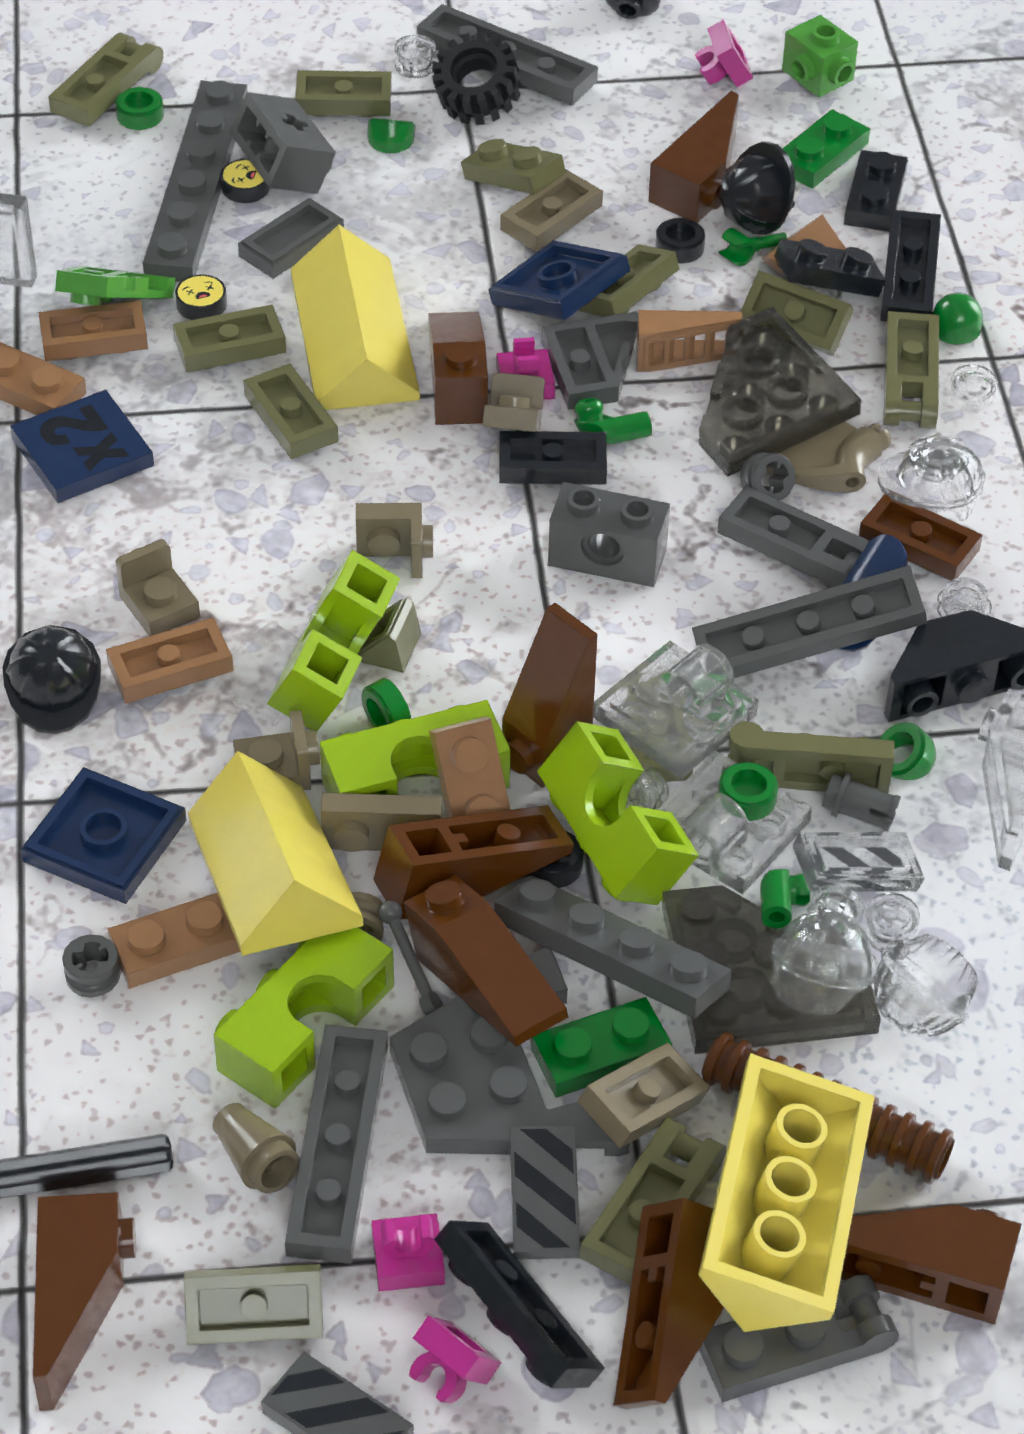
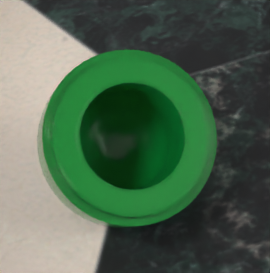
M378 118L368 120L367 139L370 146L375 150L383 153H398L408 149L413 144L415 137V124L413 122Z
M961 292L950 293L942 297L935 305L932 315H939L940 340L949 344L961 345L970 343L979 337L983 313L979 303L972 296Z
M910 722L898 723L887 729L879 740L894 741V750L903 745L914 746L911 755L905 761L893 764L891 777L901 780H916L926 776L933 769L936 761L934 742L916 724Z

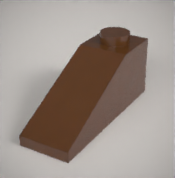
M730 91L651 162L648 202L697 223L712 209L716 210L721 206L718 194L723 173L730 166L736 134L738 93Z
M479 312L428 313L435 425L483 424L484 406L488 404V371L485 339Z
M555 602L546 608L502 718V733L510 748V768L518 774H525L542 788L546 785L537 772L576 721L593 724L598 634Z
M548 805L393 824L388 826L373 880L386 901L393 900L402 907L403 913L400 919L402 920L407 919L403 902L427 890L434 883L444 881L456 875L480 896L484 897L571 854L574 843Z
M453 875L444 881L434 883L427 890L403 902L419 962L514 1046L517 1047L568 1018L566 1006L488 901L459 877Z
M119 1192L38 1197L33 1382L40 1411L55 1409L124 1285V1259L136 1258L134 1218L122 1217Z
M686 1198L642 1207L613 1406L629 1409L666 1404L724 1309L723 1305L698 1275L713 1212L711 1207Z
M959 1205L852 1216L841 1279L848 1280L858 1275H869L879 1291L995 1325L1022 1224L1004 1219L1001 1215L991 1210H973Z

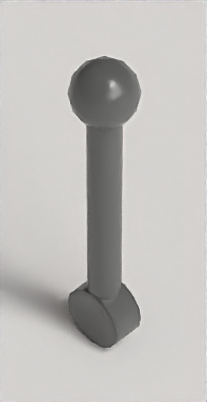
M393 900L385 901L379 907V918L382 922L389 924L421 995L419 999L420 1007L423 1013L428 1015L443 1006V1002L432 991L400 920L403 913L402 907Z

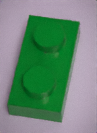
M831 109L782 148L788 154L793 164L795 180L811 189L815 188L869 143L870 128L851 119L847 115Z
M643 997L545 1030L531 1038V1051L555 1098L584 1089L587 1085L666 1043L672 1046V1043L647 997Z

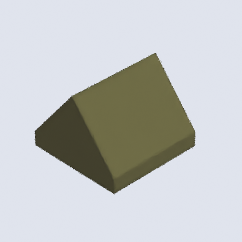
M408 597L402 598L385 610L382 618L374 627L358 653L362 657V663L404 673L421 636L414 602Z

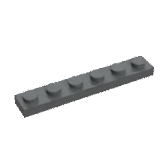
M223 80L200 81L143 260L144 274L174 277L176 282H181L189 276L196 275L222 189L221 170L230 163L236 142L229 132L245 94L248 92L247 84L229 83Z

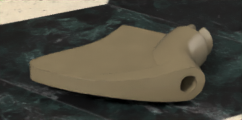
M827 412L810 425L797 431L748 443L745 446L746 459L752 454L759 452L782 454L794 466L795 484L830 492H855L863 488L866 483L864 469L882 455V451L890 447L891 435L887 428L880 431L881 424L874 423L868 428L860 427L857 429L843 419ZM766 467L767 472L773 475V468Z

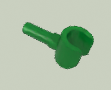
M729 228L722 234V239L730 245L726 249L720 250L718 254L739 267L745 266L752 259L755 252L776 247L781 239H787V235L782 232L759 238H748L735 228Z

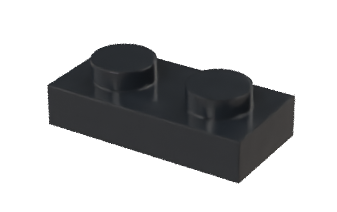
M860 151L845 209L844 225L889 232L892 209H898L909 157L892 155L884 151Z
M781 239L774 254L788 282L879 298L886 282L873 256L860 248L847 247L846 250L826 247L812 239H802L800 242Z
M500 431L499 483L563 484V482L572 484L606 485V432Z

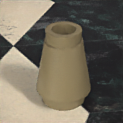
M240 1103L229 1104L217 1113L212 1124L213 1131L218 1135L220 1142L245 1186L251 1189H258L262 1193H273L285 1187L294 1178L299 1168L300 1158L296 1153V1144L291 1137L246 1109Z

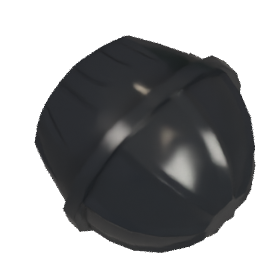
M762 141L750 146L739 156L733 165L724 171L718 197L720 198L724 215L751 234L769 235L781 228L786 222L788 213L795 206L793 198L796 181L793 164L788 154L778 144Z
M47 625L26 632L8 649L2 666L4 688L12 709L23 724L37 732L57 734L72 730L88 718L97 701L101 685V659L94 644L75 629Z

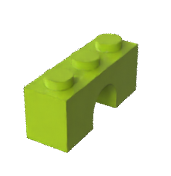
M352 550L326 585L267 704L290 717V711L301 710L304 726L310 730H316L317 733L343 699L362 660L358 653L374 627L382 618L401 578Z
M483 700L467 705L453 706L447 710L411 719H401L391 724L355 733H345L335 738L320 741L321 778L327 793L398 795V782L405 777L415 774H427L439 778L429 730L481 717H488L492 721L507 789L510 788V748L488 700Z
M576 721L537 771L550 792L551 802L565 816L576 834V839L581 849L589 855L600 873L603 887L615 899L622 902L630 901L658 905L699 856L672 812L629 805L626 809L629 791L644 772V769L618 729Z
M359 927L299 942L296 952L279 969L274 968L268 971L259 982L255 993L238 1010L232 1009L228 1011L219 1021L213 1034L217 1071L276 1109L316 1068L314 1031L298 1020L311 1013L330 1012L356 1026L394 987L393 949Z

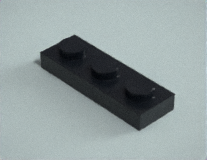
M892 209L884 275L886 282L883 287L880 321H887L888 311L918 314L933 313L941 214Z
M449 1220L435 1237L434 1241L449 1258L448 1266L453 1275L463 1284L471 1287L488 1308L486 1314L489 1321L500 1332L511 1337L526 1356L525 1364L529 1372L539 1382L551 1389L589 1388L605 1367L488 1222Z

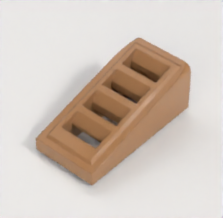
M638 310L637 372H654L738 357L742 312ZM726 330L725 340H715V332ZM705 334L704 340H695L696 335Z

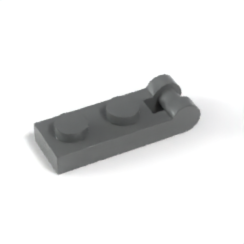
M748 486L742 489L718 519L717 533L822 580L827 589L842 585L857 558L869 542L858 535ZM830 553H832V554H834V555H836V556H838V557H841V559H839V558H837V557H835V556H833V555H830Z
M858 1275L849 1278L839 1285L835 1311L830 1320L743 1332L735 1320L713 1326L699 1351L721 1402L865 1358L892 1347L898 1341L899 1333L891 1316L882 1314L877 1305L880 1294L872 1277L869 1275ZM853 1316L857 1327L842 1332L837 1320Z

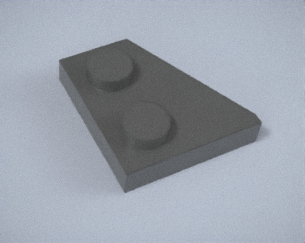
M637 311L542 326V344L544 349H548L551 367L568 410L575 409V404L579 400L586 398H597L603 404L619 401L637 338Z

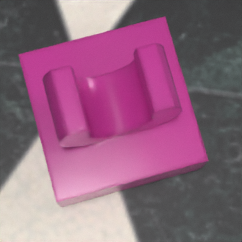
M724 19L707 28L712 45L703 47L695 54L696 59L702 66L700 72L709 85L717 83L727 73L736 87L752 80L753 75L744 49Z
M534 337L513 339V352L496 353L497 372L543 377L545 379L543 400L555 399V380L548 349L535 350Z
M437 1213L371 1220L379 1292L445 1285L443 1253L434 1241L440 1232Z
M427 1316L412 1339L429 1352L421 1354L414 1360L409 1376L415 1381L425 1383L432 1371L441 1366L445 1371L446 1380L435 1398L440 1402L452 1404L463 1395L467 1380L487 1385L502 1364V1361L453 1322Z

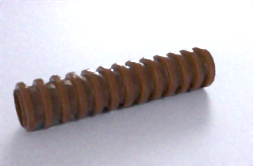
M726 1031L721 1036H718L711 1045L702 1067L703 1080L710 1087L715 1083L721 1084L720 1089L725 1094L729 1095L733 1091L740 1093L745 1066L750 1053L789 1066L788 1059L782 1055L777 1056L775 1059L770 1058L769 1050L763 1047L754 1051L752 1050L751 1042L745 1039L736 1043L734 1042L733 1034ZM800 1063L792 1067L806 1072V1067ZM818 1071L813 1073V1075L824 1078L823 1073ZM832 1080L833 1082L842 1084V1082L839 1080ZM874 1097L865 1149H867V1157L875 1160L879 1155L886 1158L885 1163L887 1166L894 1168L897 1164L905 1166V1174L913 1176L916 1172L923 1174V1182L931 1185L940 1178L948 1163L955 1143L953 1138L954 1132L948 1128H945L942 1132L936 1131L934 1122L926 1120L923 1124L916 1122V1114L907 1112L902 1116L898 1114L896 1105L890 1103L884 1108L879 1106V1098Z

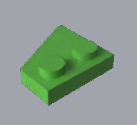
M80 265L57 270L55 291L71 293L70 302L85 305H101V302H112L113 298H174L176 278Z

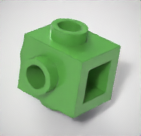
M818 15L785 32L782 71L816 96L821 97L854 80L858 41L822 15Z

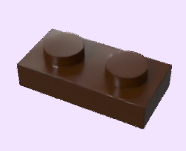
M888 491L861 521L859 536L868 541L881 534L893 535L904 546L909 562L952 582L957 580L980 551L983 537L982 534Z

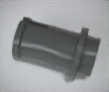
M848 772L844 777L833 774L826 790L822 807L832 810V817L837 818L839 813L889 832L901 796H894L853 781V774Z

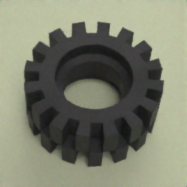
M477 32L476 40H471L470 33L462 34L463 43L458 45L453 38L447 43L449 52L440 49L437 53L439 62H433L432 65L434 74L432 79L440 103L454 120L459 115L461 123L469 125L471 117H474L476 124L482 125L485 124L484 116L491 115L494 122L500 119L498 110L502 108L508 114L513 109L511 100L518 102L520 98L519 88H522V79L514 52L512 53L511 46L506 41L502 44L501 38L495 34L491 36L489 41L486 32ZM490 70L494 72L493 77L480 86L465 87L460 85L462 79L474 71Z

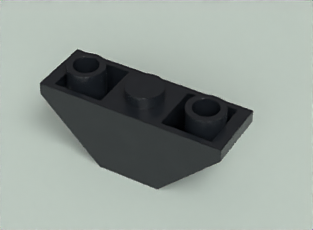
M974 610L928 620L926 624L917 626L890 676L884 711L888 722L911 716L920 717L934 710L961 703H973L984 697L1015 689L1023 690L1024 628Z

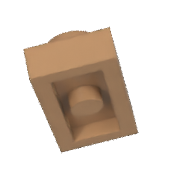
M141 300L38 312L45 361L148 349Z
M0 342V400L32 414L39 415L79 400L87 393L85 377Z
M214 617L106 649L108 666L125 704L234 671L232 654Z
M481 717L429 730L448 818L511 810L490 718Z
M217 893L107 928L109 940L117 948L119 966L129 989L241 952Z

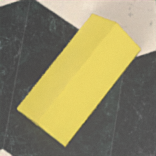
M338 225L291 268V278L313 394L325 410L420 400V391L390 258L341 225Z
M237 751L190 809L188 818L242 956L364 926L362 914L303 787Z
M751 1053L745 1066L698 1274L743 1332L830 1320L833 1316L875 1097L874 1095Z

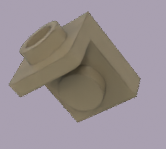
M494 373L492 376L490 404L484 406L483 427L533 432L540 430L545 379L540 376Z
M356 503L357 553L364 557L411 556L412 578H423L422 558H433V525H422V503Z
M164 539L134 549L116 559L120 598L149 636L172 630L200 617L199 601L172 568L171 549Z
M301 710L289 712L291 732L233 740L234 755L239 751L301 785L303 790H311L310 766L320 764V753L316 730L305 731Z

